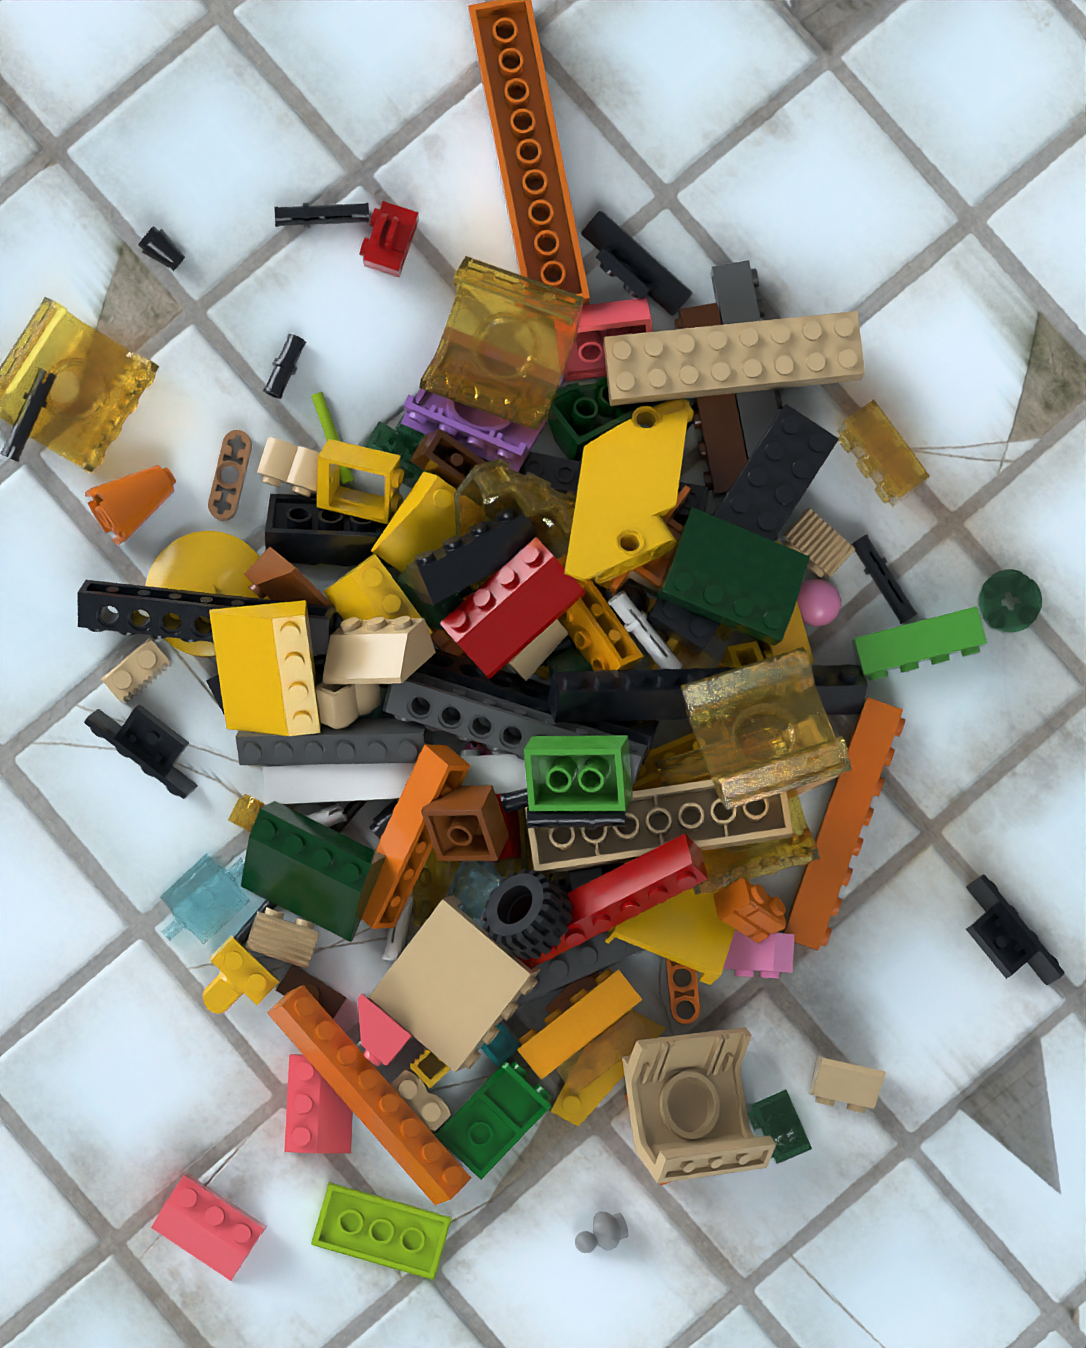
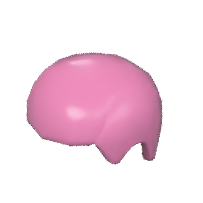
M822 579L802 581L797 602L803 623L814 627L830 624L838 617L842 606L839 591L828 581Z

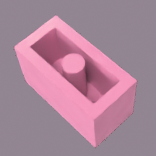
M734 931L723 969L735 970L734 976L754 977V971H760L761 978L778 979L780 972L793 973L795 934L775 933L773 935L770 933L768 938L756 943L739 931Z

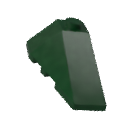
M607 378L597 379L596 383L581 386H579V383L568 384L543 397L541 402L557 445L568 459L581 461L585 445L631 419L632 414L637 408L642 406L654 407L668 400L610 406Z

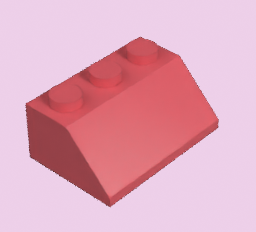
M647 297L644 299L638 298L553 309L560 371L565 376V381L607 376L603 347L604 337L652 332V321Z
M361 994L357 1001L361 1045L366 1049L363 1055L377 1067L382 1063L388 1066L412 1039L413 1035L374 1003L367 994Z
M290 1054L284 1152L351 1153L353 1111L303 1054Z
M187 1173L183 1175L165 1202L151 1228L232 1281L267 1226Z

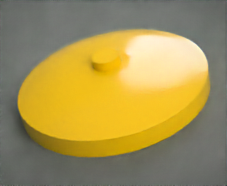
M218 531L190 533L176 539L161 551L149 570L145 586L259 598L248 588L252 582L244 575L259 558V555L247 543L227 533ZM169 613L172 618L181 620L178 615ZM200 616L204 622L211 623L209 618ZM164 638L174 648L186 654L204 658L216 657L212 642H184L180 638Z

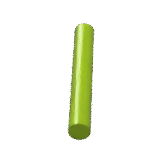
M323 392L312 395L311 398L327 441L328 439L340 441ZM340 466L342 483L348 484L353 482L355 479L351 468Z

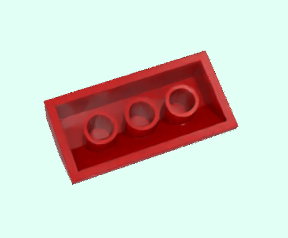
M536 537L442 620L440 624L490 679L584 596L586 592L573 577L564 574L565 568Z

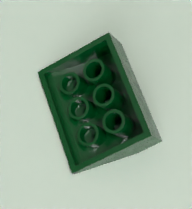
M691 507L656 597L775 646L782 641L790 622L810 556Z
M273 801L259 809L249 835L241 887L352 942L386 856Z

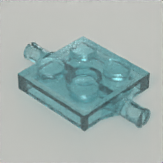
M206 853L164 892L160 898L171 909L175 918L161 931L165 937L171 941L184 928L191 931L202 944H205L251 900L241 891L236 879L243 873L245 861L240 857L237 862L226 870L218 866Z
M461 861L446 897L454 895L463 903L460 909L485 930L484 924L486 922L483 920V913L487 911L484 907L486 900H490L491 891L493 888L496 890L499 886L498 883L504 877L495 869L496 861Z

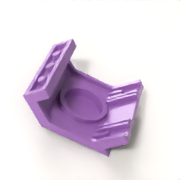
M448 326L444 335L445 342L431 373L415 397L408 394L404 403L406 413L401 424L424 434L440 428L477 456L518 473L548 422L541 402L542 398L562 388L565 383V376Z

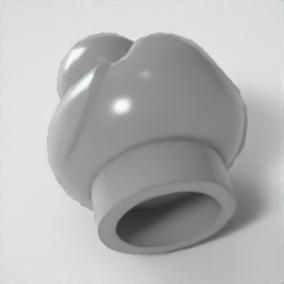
M599 1211L593 1218V1233L582 1231L576 1236V1249L582 1253H590L596 1248V1245L606 1251L616 1248L621 1239L628 1237V1228L621 1213L611 1215L610 1213Z

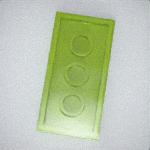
M329 1182L311 1245L435 1280L452 1217Z

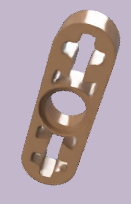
M241 430L230 431L225 435L222 442L208 501V509L211 515L219 521H228L235 516L241 497L252 450V442L249 436ZM237 437H240L242 443L246 445L245 449H239L237 459L243 460L242 465L231 460L224 461L225 456L232 459L233 448L229 446V443L235 442ZM227 467H234L239 472V478L233 484H226L221 479V473ZM219 486L228 491L236 490L235 495L228 493L227 503L231 506V509L225 510L223 514H219L218 508L214 506L215 502L220 503L223 498V492L217 491Z

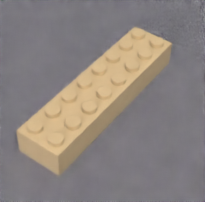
M858 311L604 337L603 342L610 406L862 380L865 374Z
M783 769L632 791L633 798L626 809V827L604 826L597 827L596 830H589V827L528 828L534 870L543 875L629 862L684 833L701 851L792 838L793 835ZM525 807L526 819H527V807Z

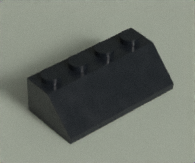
M270 494L265 527V551L271 547L290 563L358 566L374 554L371 549L388 524L318 508L316 495L305 497L292 494ZM377 556L381 563L384 565V567H392L390 564H388L379 556Z

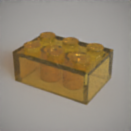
M874 399L845 419L837 432L840 436L837 438H839L840 445L847 453L852 451L858 459L856 463L857 468L865 478L869 476L877 485L874 490L884 504L889 502L894 507L922 487L929 479L930 475Z

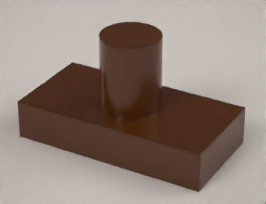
M294 964L291 965L275 990L285 996L291 990L304 985L332 1019H334L347 999L338 991Z

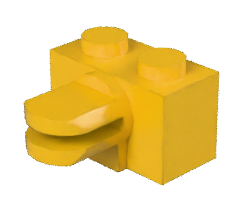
M231 934L209 957L210 961L221 972L204 989L202 995L203 1002L209 1011L217 1014L226 1012L243 994H246L258 1005L279 983V980Z

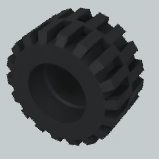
M522 869L519 874L513 872L509 874L508 879L505 880L503 878L498 883L499 886L496 890L493 888L491 891L490 900H486L484 907L487 911L483 913V920L486 922L484 924L485 931L489 933L488 936L511 954L524 960H529L530 957L533 959L540 958L542 953L548 954L552 951L554 945H559L562 941L560 938L563 934L566 935L569 929L567 924L572 920V915L569 913L572 910V903L568 901L570 899L569 896L546 876L533 869L531 871Z

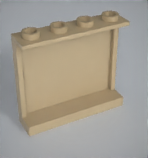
M452 895L441 900L369 995V998L449 1068L457 1072L465 1067L470 1069L481 1056L478 1050L484 1043L490 1044L500 1031L497 1028L498 1024L503 1018L508 1020L519 1007L515 1002L522 994L526 996L538 982L535 976L541 969L538 967L530 969L516 956L488 936V932L460 909L463 903Z

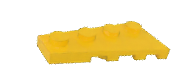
M630 1009L584 1046L550 1112L579 1126L624 1076L622 1056L632 1054L636 1040L658 1038L666 1028Z

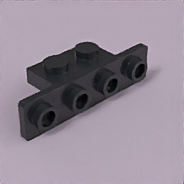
M603 211L597 212L582 230L581 235L600 251L596 256L601 262L600 268L611 277L616 275L624 283L623 288L634 298L640 297L644 299L650 296L666 312L673 316L692 296V291Z
M140 704L133 709L123 726L119 725L100 709L90 714L84 721L96 736L106 739L115 746L119 754L130 758L141 767L145 774L155 777L163 783L171 794L185 799L197 788L198 785L174 767L189 742Z
M981 875L966 886L967 890L985 910V913L966 930L1006 979L1017 972L1025 963L1030 965L1045 985L1051 984L1065 974L1059 966L1057 959L1050 955L1039 941L1038 936L1027 927L1019 917L1016 909L1009 905L998 891L997 886L986 875Z

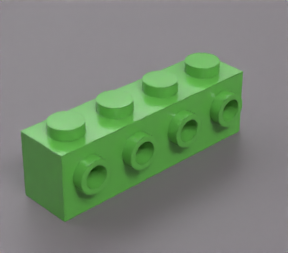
M977 606L856 637L851 641L857 664L860 666L864 677L869 676L870 681L888 677V671L900 668L901 673L919 669L918 663L930 660L931 665L949 661L950 654L961 652L962 657L980 653L979 647L987 643Z

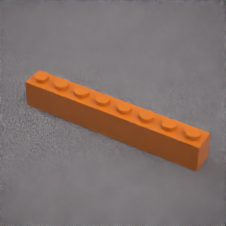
M869 697L864 699L861 713L858 716L838 773L839 777L835 781L788 914L785 928L782 933L795 934L794 943L818 951L821 945L826 947L832 932V929L827 927L831 915L837 916L843 900L838 897L841 886L847 887L853 872V868L848 867L852 855H859L864 840L859 837L862 826H869L874 812V808L869 807L873 795L878 797L885 781L884 778L880 777L883 766H890L895 753V749L890 746L894 735L900 737L906 719L901 718L903 709Z
M304 985L288 992L267 1012L434 1205L451 1200L471 1179L469 1174L363 1055L360 1049Z

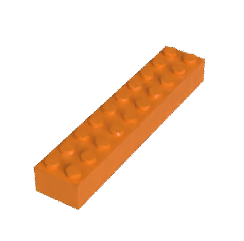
M494 0L468 5L469 20L527 315L530 317L554 312L553 309L589 305L590 295L531 0Z

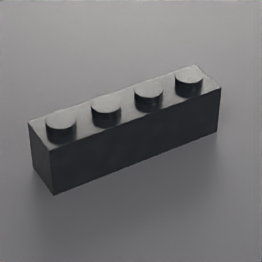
M514 507L505 508L496 514L497 517L491 521L479 522L469 528L470 532L465 535L448 538L442 543L443 546L437 550L425 551L417 555L415 561L406 567L419 599L435 605L501 569L534 538H538L528 512Z

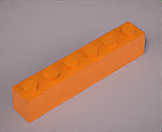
M424 745L375 850L385 855L386 858L362 916V920L372 929L395 928L431 852L433 844L421 813L422 808L461 787L471 765L448 745Z

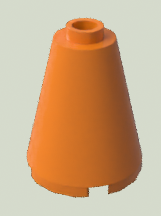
M159 465L90 488L85 492V497H92L93 500L88 502V505L94 517L105 533L112 530L117 536L112 541L120 545L175 491L173 485L176 483V480L167 467L162 469Z

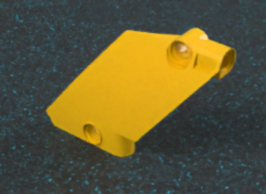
M685 398L674 399L654 407H639L634 411L631 419L607 431L584 446L564 574L583 582L593 578L596 583H603L667 554L676 546L677 541L662 517L670 509L676 507L687 423L692 420L694 414L688 400ZM641 424L647 425V426H649L650 428H643V427H641V426H639V425H641ZM622 547H631L635 551H626Z

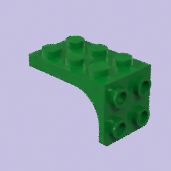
M505 1061L435 1134L480 1180L553 1107L549 1102L552 1096L539 1083L533 1087L525 1079L529 1073L516 1061L511 1065Z

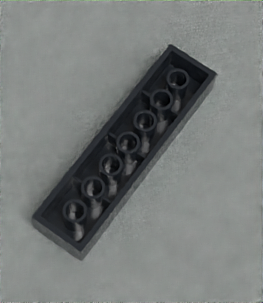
M785 404L768 427L712 515L774 541L839 438ZM659 597L647 614L648 617L646 619L650 624L677 640L697 655L705 649L721 624Z

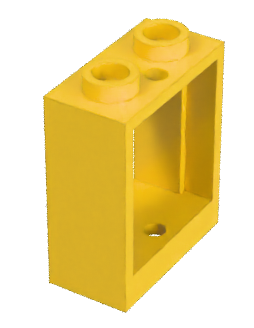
M328 439L319 453L317 461V507L389 524L393 515L403 503V495L399 494V488L404 478V470L400 469L401 456ZM340 466L385 476V497L340 486Z

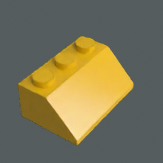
M375 554L323 591L343 620L357 617L359 620H370L375 617L397 619L402 616H410L411 619L422 618ZM428 627L429 634H432L433 632Z

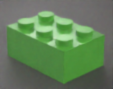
M628 735L532 736L524 748L529 811H626L633 798Z

